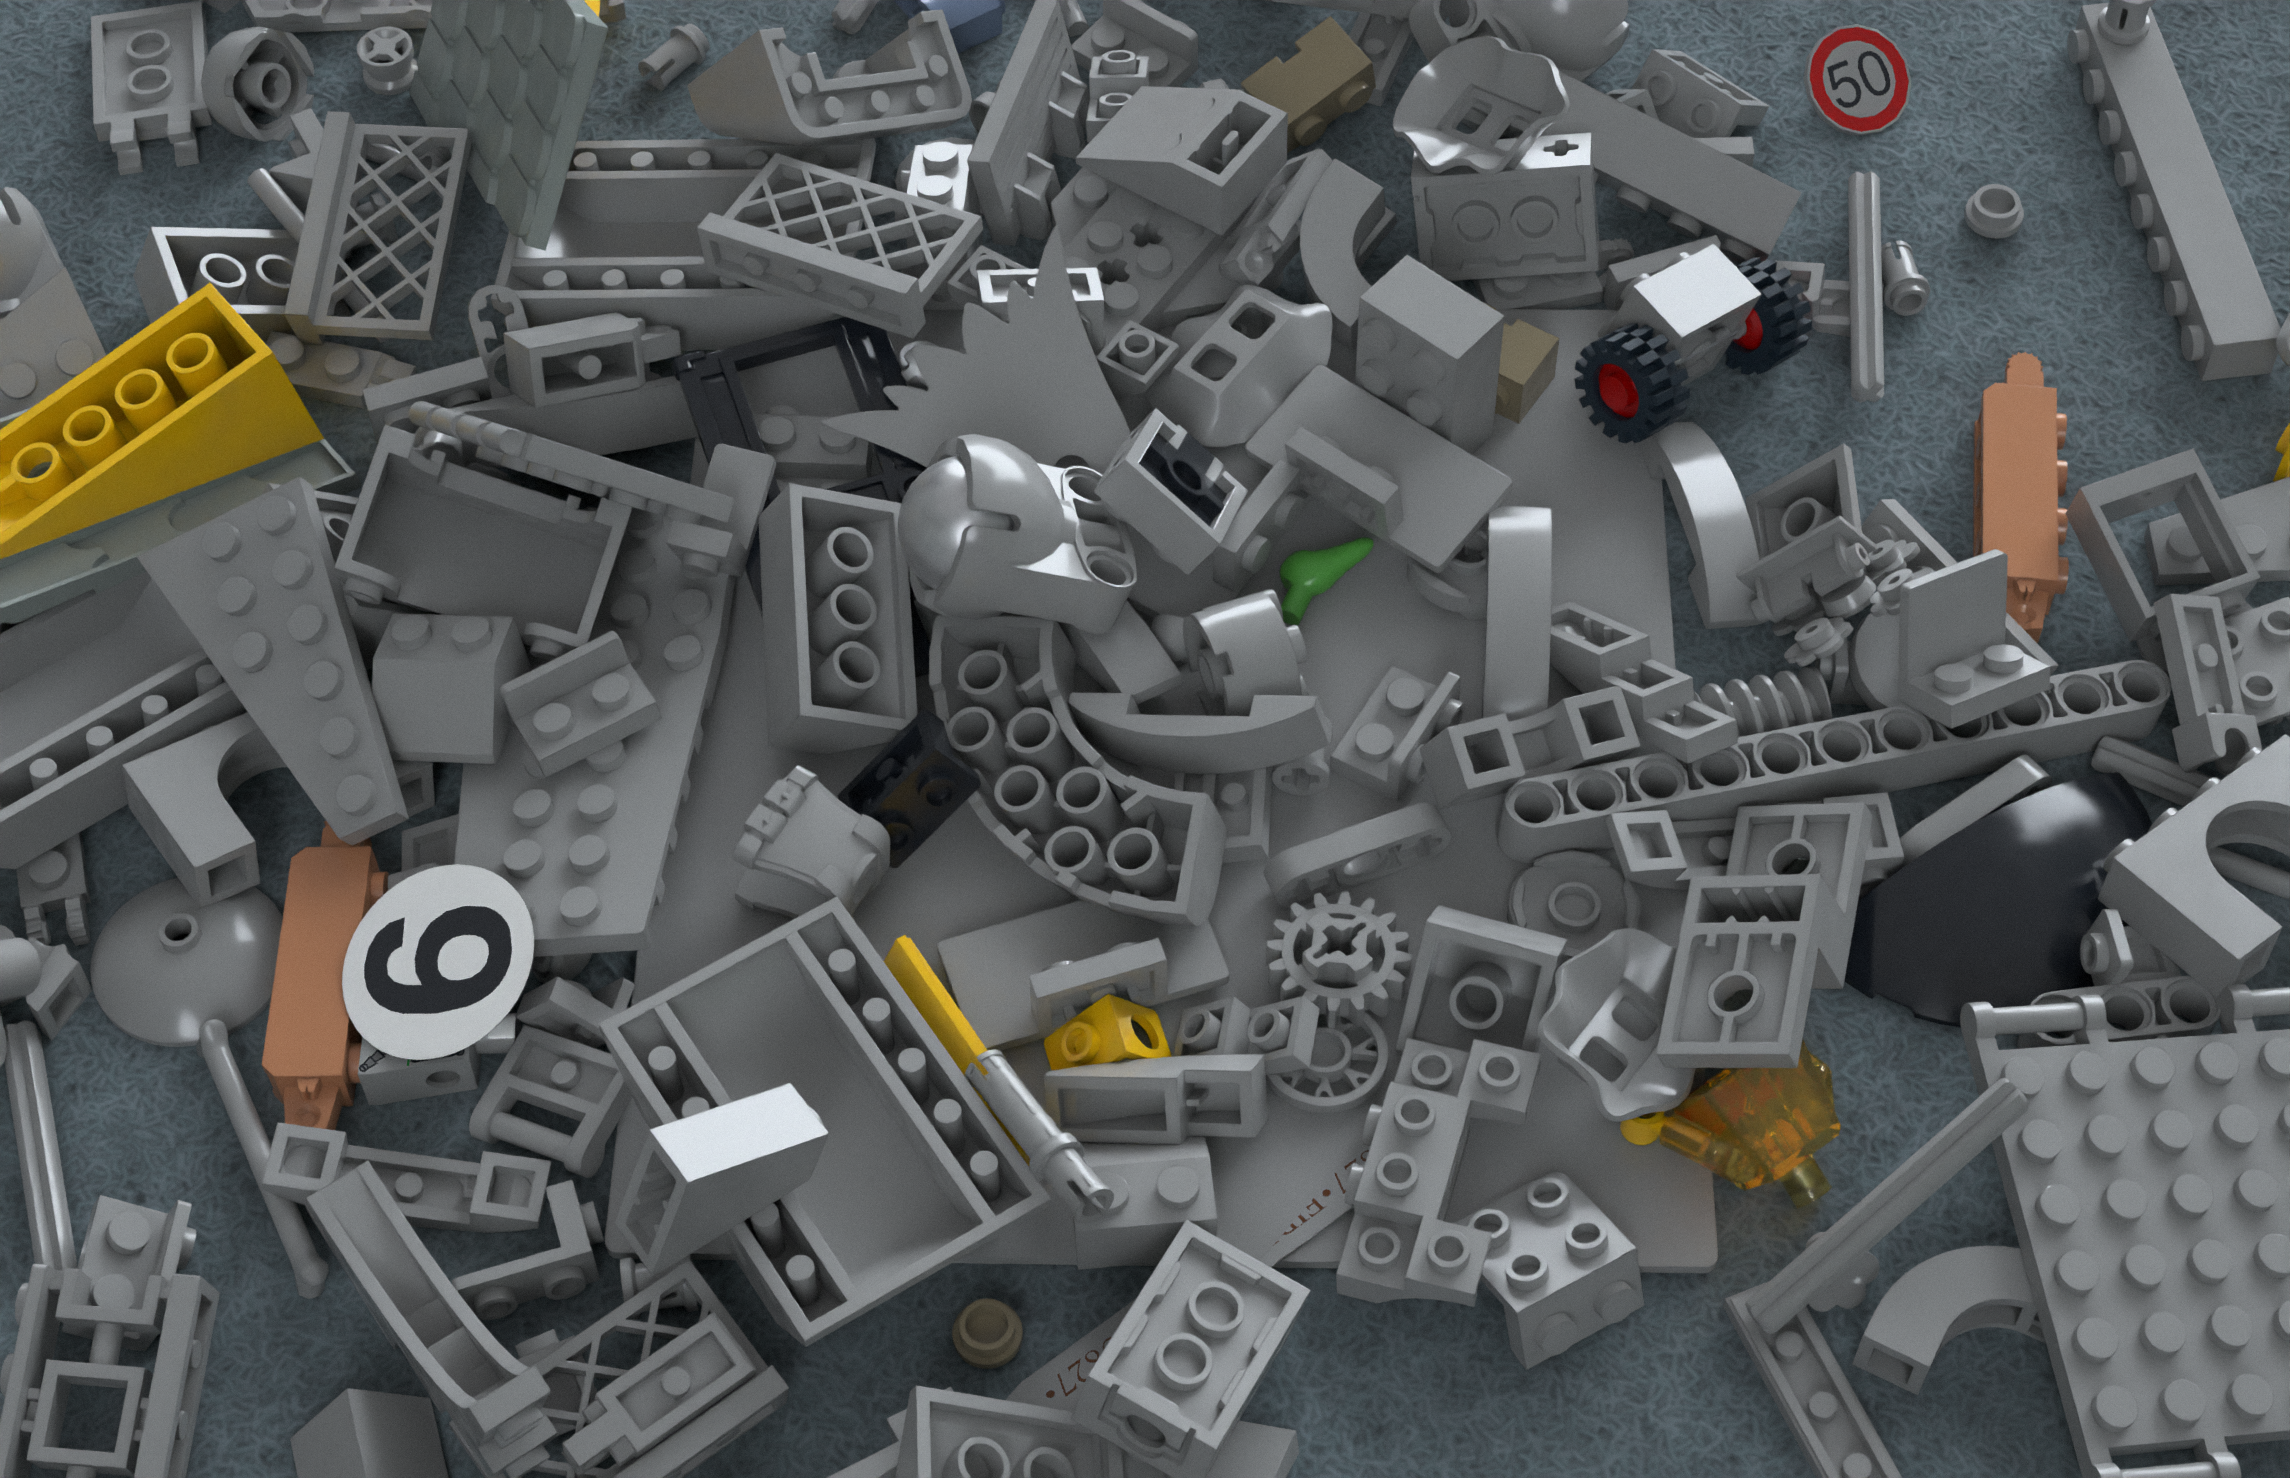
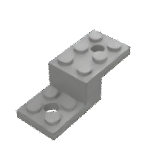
M1865 802L1738 807L1726 875L1691 877L1656 1052L1665 1068L1798 1067L1811 989H1843L1873 817ZM1801 857L1810 859L1808 866L1802 873L1780 875L1782 869L1788 866L1793 859ZM1744 989L1753 991L1751 1000L1743 1008L1732 1012L1722 1010L1725 1000L1732 997L1736 991Z

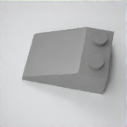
M150 227L133 275L150 324L211 283L264 343H266L271 331L295 335L284 312L299 245L287 230ZM342 298L336 303L333 316L350 317L351 314L348 306Z

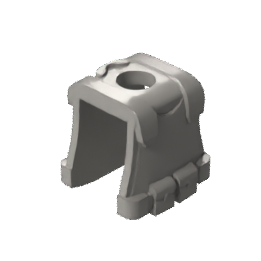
M798 765L783 780L778 779L763 797L762 804L759 803L744 824V830L733 854V860L746 867L737 884L735 899L753 910L759 907L797 918L837 896L852 917L868 893L880 883L889 870V834L881 823L864 814H858L837 799L818 781V775Z

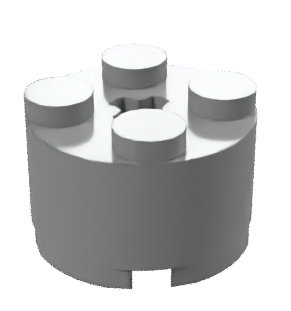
M1273 589L1203 608L1185 617L1183 637L1187 661L1191 673L1199 670L1205 690L1197 692L1207 716H1249L1254 695L1309 696L1306 684L1298 669V664L1307 661L1304 639L1296 625L1285 627L1281 605Z

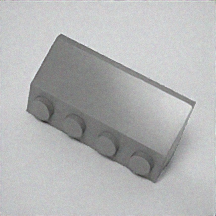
M789 483L759 515L768 746L831 754L888 743L918 715L909 568L898 537V517L902 503Z

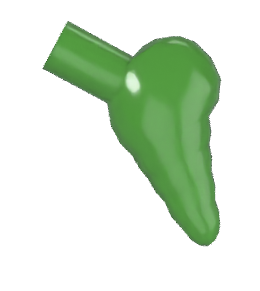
M1362 537L1327 549L1315 551L1299 550L1289 555L1280 565L1279 569L1283 586L1288 590L1281 604L1283 622L1289 625H1299L1312 597L1330 589L1347 571L1362 561L1372 551L1374 541L1371 538Z

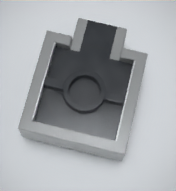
M1155 408L1125 438L1093 492L1102 499L1106 509L1115 518L1128 522L1150 542L1152 549L1161 559L1177 565L1184 573L1189 575L1221 544L1248 490L1226 470L1218 477L1224 464L1179 424L1177 426L1174 425Z

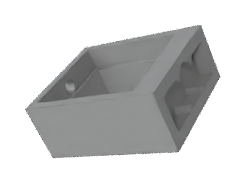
M2194 448L2081 487L2065 513L2130 642L2150 635L2153 636L2154 640L2160 641L2161 636L2154 606L2150 607L2109 525L2111 522L2174 501L2217 583L2186 595L2219 597L2224 618L2235 614L2246 606V597L2261 578Z

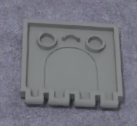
M424 401L415 402L409 410V418L413 424L477 444L478 448L475 455L477 458L680 522L684 521L701 525L704 516L728 522L735 498Z

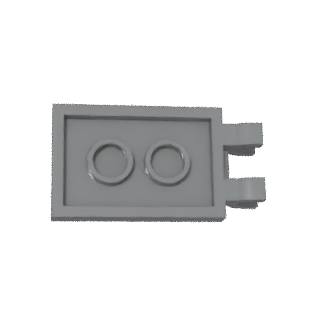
M202 1L91 16L93 123L99 142L110 140L112 151L117 152L120 175L143 172L142 151L139 141L168 137L170 144H174L177 167L199 164V146L195 127L212 125V115L203 100L201 86L203 66L208 56L206 16Z

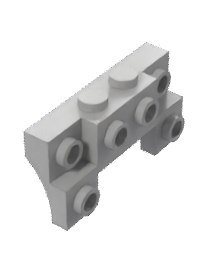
M1407 1038L1395 1080L1389 1083L1383 1106L1372 1104L1366 1118L1363 1145L1370 1146L1365 1165L1354 1163L1349 1174L1345 1192V1204L1354 1206V1216L1336 1273L1337 1294L1374 1303L1419 1298L1475 1306L1477 1289L1484 1263L1491 1248L1492 1233L1445 1222L1470 1134V1118L1498 1120L1525 1125L1531 1093L1536 1076H1538L1540 1071L1541 1054L1477 1039L1473 1040L1471 1051L1468 1052Z

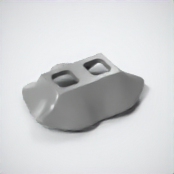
M1491 36L1474 37L1447 47L1428 65L1417 72L1396 108L1393 119V131L1396 137L1404 138L1413 147L1420 160L1431 173H1441L1456 166L1466 165L1483 175L1491 176L1500 173L1505 167L1515 169L1543 131L1567 115L1570 102L1562 85L1558 69L1551 59L1544 55L1511 50L1507 47L1506 42L1500 38ZM1483 104L1492 108L1491 112L1474 133L1465 134L1456 130L1457 125L1472 106ZM1522 120L1530 124L1508 151L1495 147L1496 141L1511 122Z
M1246 284L1239 286L1233 291L1226 305L1210 315L1187 319L1176 326L1171 341L1179 344V353L1145 392L1146 397L1154 409L1157 408L1174 425L1177 426L1179 424L1204 447L1220 448L1249 441L1316 365L1327 367L1331 353V335L1333 330L1330 309L1322 303L1296 304L1255 285ZM1247 308H1256L1275 319L1274 323L1257 339H1250L1231 328L1232 323ZM1210 349H1217L1237 361L1230 371L1218 381H1212L1192 369L1195 363Z
M1631 928L1610 932L1602 941L1569 959L1557 968L1555 973L1556 993L1554 1001L1540 1020L1537 1028L1538 1036L1542 1043L1558 1056V1062L1591 1087L1598 1110L1604 1118L1615 1122H1622L1644 1114L1667 1111L1678 1107L1688 1097L1696 1068H1665L1656 1055L1677 949L1647 932ZM1623 1001L1630 1003L1653 1021L1655 1030L1647 1040L1641 1041L1636 1039L1613 1020L1612 1011L1618 1003ZM1596 1042L1622 1062L1624 1070L1616 1081H1607L1580 1059V1052L1587 1043Z

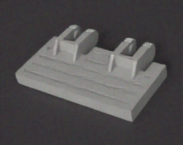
M1059 0L1035 1L967 159L993 244L1015 246L1019 234L1032 239L1047 240L1053 227L1051 226L1052 221H1050L1051 201L1061 191L1055 167L1049 163L1053 153L1076 159L1077 155L1086 146L1084 134L1087 133L1086 119L1090 93L1088 85L1081 81Z

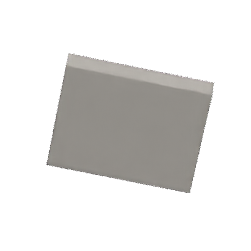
M1843 443L1746 498L1747 512L1754 532L1760 560L1839 515L1862 533L1851 448Z
M347 1388L290 1438L298 1478H449L430 1398Z

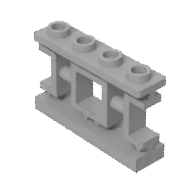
M33 1264L29 1282L22 1284L16 1298L15 1319L19 1325L15 1351L7 1355L1 1370L0 1387L5 1399L0 1419V1478H29L32 1464L42 1469L66 1470V1478H96L97 1473L134 1476V1478H186L220 1292L204 1278L197 1275L172 1274L171 1280L159 1275H148L142 1310L87 1305L92 1279L80 1269L65 1268L64 1271L53 1269L50 1265ZM60 1321L68 1327L95 1329L88 1363L53 1360ZM124 1331L161 1334L154 1373H151L144 1367L118 1365ZM71 1384L126 1389L114 1453L58 1448Z

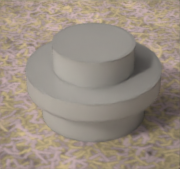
M1990 184L1981 187L1969 198L1964 217L1967 225L1977 234L1998 239L2009 237L2020 229L2024 210L2020 198L2014 190L2004 185Z

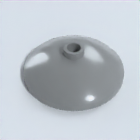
M178 877L165 880L143 890L115 912L104 926L95 944L91 958L90 973L93 992L99 1006L108 1019L121 1031L133 1038L153 1045L166 1047L195 1046L199 1040L198 1029L204 1022L214 1019L226 1024L227 1035L238 1031L260 1015L271 1002L283 919L280 911L263 892L254 886L201 909ZM189 934L183 940L173 941L176 937L180 935Z

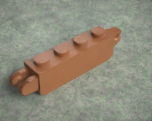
M2018 352L2017 355L2012 354L2011 358H2008L2005 369V382L1994 383L1983 391L1979 418L1974 424L1973 557L1994 549L2007 554L2006 612L2038 643L2043 629L2045 615L2049 614L2054 594H2064L2068 581V557H2059L2058 545H2064L2068 527V518L2065 514L2067 509L2058 508V497H2063L2066 488L2068 466L2067 461L2057 460V450H2062L2065 443L2067 415L2057 413V388L2044 387L2042 361L2038 360V356L2034 357L2033 353Z
M324 821L325 828H323L321 846L305 847L291 858L262 1067L269 1077L274 1096L284 1104L286 1124L335 1130L342 1106H353L356 1083H361L358 1077L362 1035L352 1023L343 998L342 972L344 960L350 941L359 923L376 901L388 891L389 873L380 872L370 838L352 846L340 840L327 821Z

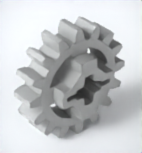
M1342 891L1337 904H1328L1326 898L1321 893L1314 894L1313 909L1306 910L1295 902L1290 905L1289 922L1276 919L1273 923V940L1267 941L1266 944L1269 988H1280V1002L1305 996L1320 1008L1319 1013L1326 1015L1328 1028H1336L1339 1016H1349L1356 1028L1363 1026L1364 1011L1370 1009L1374 1014L1383 1018L1387 1015L1388 999L1401 1000L1404 996L1405 979L1410 978L1412 955L1408 954V932H1395L1397 916L1393 912L1383 914L1380 917L1375 916V900L1370 897L1360 907L1351 905L1349 892ZM1301 946L1305 951L1302 955V963L1297 965L1294 956ZM1379 954L1383 964L1376 973L1373 970L1374 957Z

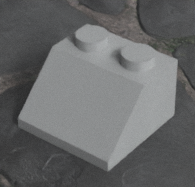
M392 614L373 657L372 693L392 760L497 763L512 725L499 689L503 684L532 670L514 617Z
M1438 905L1425 923L1396 1049L1403 1051L1407 1038L1470 1052L1473 1040L1477 1039L1537 1053L1541 1042L1537 1028L1540 1020L1552 1005L1556 990L1555 973L1557 968L1562 965L1568 939Z
M1188 1136L1181 1145L1080 1142L1084 1147V1160L1103 1184L1111 1189L1114 1193V1200L1111 1207L1106 1210L1095 1197L1092 1198L1091 1202L1100 1211L1102 1216L1090 1223H1078L1073 1217L1078 1270L1159 1263L1186 1220L1217 1237V1213L1211 1162L1205 1136Z

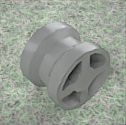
M387 26L373 29L362 36L357 44V55L360 64L363 66V78L367 87L373 92L382 95H395L409 90L415 70L418 71V66L413 58L414 47L408 33L400 28Z

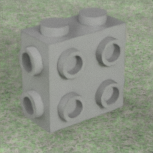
M935 142L929 145H915L911 169H902L901 191L981 216L979 198L967 163L973 144L954 145L950 142ZM895 212V222L907 219L906 215ZM943 227L923 234L926 242L931 243L952 237L956 230ZM982 232L924 305L923 310H963L947 291V282L971 255L983 245ZM914 235L906 237L907 249L918 246ZM925 263L901 269V273L916 277L919 280L927 270Z

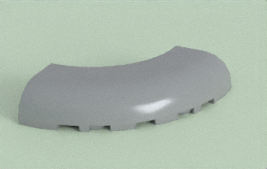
M935 615L929 651V686L933 690L936 716L944 721L953 756L979 775L981 786L967 801L988 830L1009 852L1039 875L1084 901L1118 914L1156 923L1195 927L1205 923L1212 911L1218 889L1228 828L1208 793L1180 791L1152 784L1133 775L1127 777L1106 763L1103 757L1084 739L1082 730L1068 704L1070 694L1074 692V672L1077 654L1059 623L1030 616H996L978 620H965Z

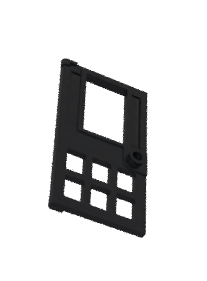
M842 317L705 354L704 350L675 358L671 362V366L676 379L680 382L708 465H710L714 448L717 444H726L767 454L738 372L836 346L859 411L899 410L883 391V388L886 386H907L901 374L902 370L887 331L848 317ZM872 443L882 474L825 489L902 503L911 484L927 468L901 454ZM774 475L763 511L781 493ZM758 524L745 571L763 619ZM909 582L915 678L929 674L931 642L928 641L914 603L917 599Z

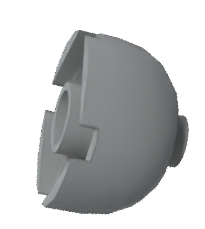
M251 27L233 31L211 48L204 62L201 78L203 100L214 119L232 134L262 142L272 139L276 141L285 140L293 131L290 116L312 108L314 95L306 94L308 85L307 76H314L313 63L306 47L292 33L265 27ZM256 109L278 119L268 124H259L251 118V115Z

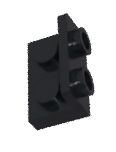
M924 708L838 794V799L858 814L869 816L882 824L890 837L889 867L898 868L981 786V782L977 772L953 756L944 721Z

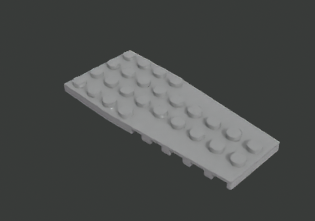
M632 507L588 642L610 631H615L618 634L630 664L655 699L662 719L546 778L515 731L513 723L496 764L463 763L454 865H471L484 868L499 875L515 888L525 902L531 916L534 930L533 957L646 950L651 946L652 938L648 927L653 907L661 906L665 885L661 875L666 855L674 854L678 833L674 824L679 804L687 803L691 787L687 772L691 757L699 756L704 736L700 721L703 709L711 708L726 648L736 576L719 572L717 577H708L681 567L682 561L666 544L673 519ZM523 644L532 670L548 663L531 655L530 649L532 646Z

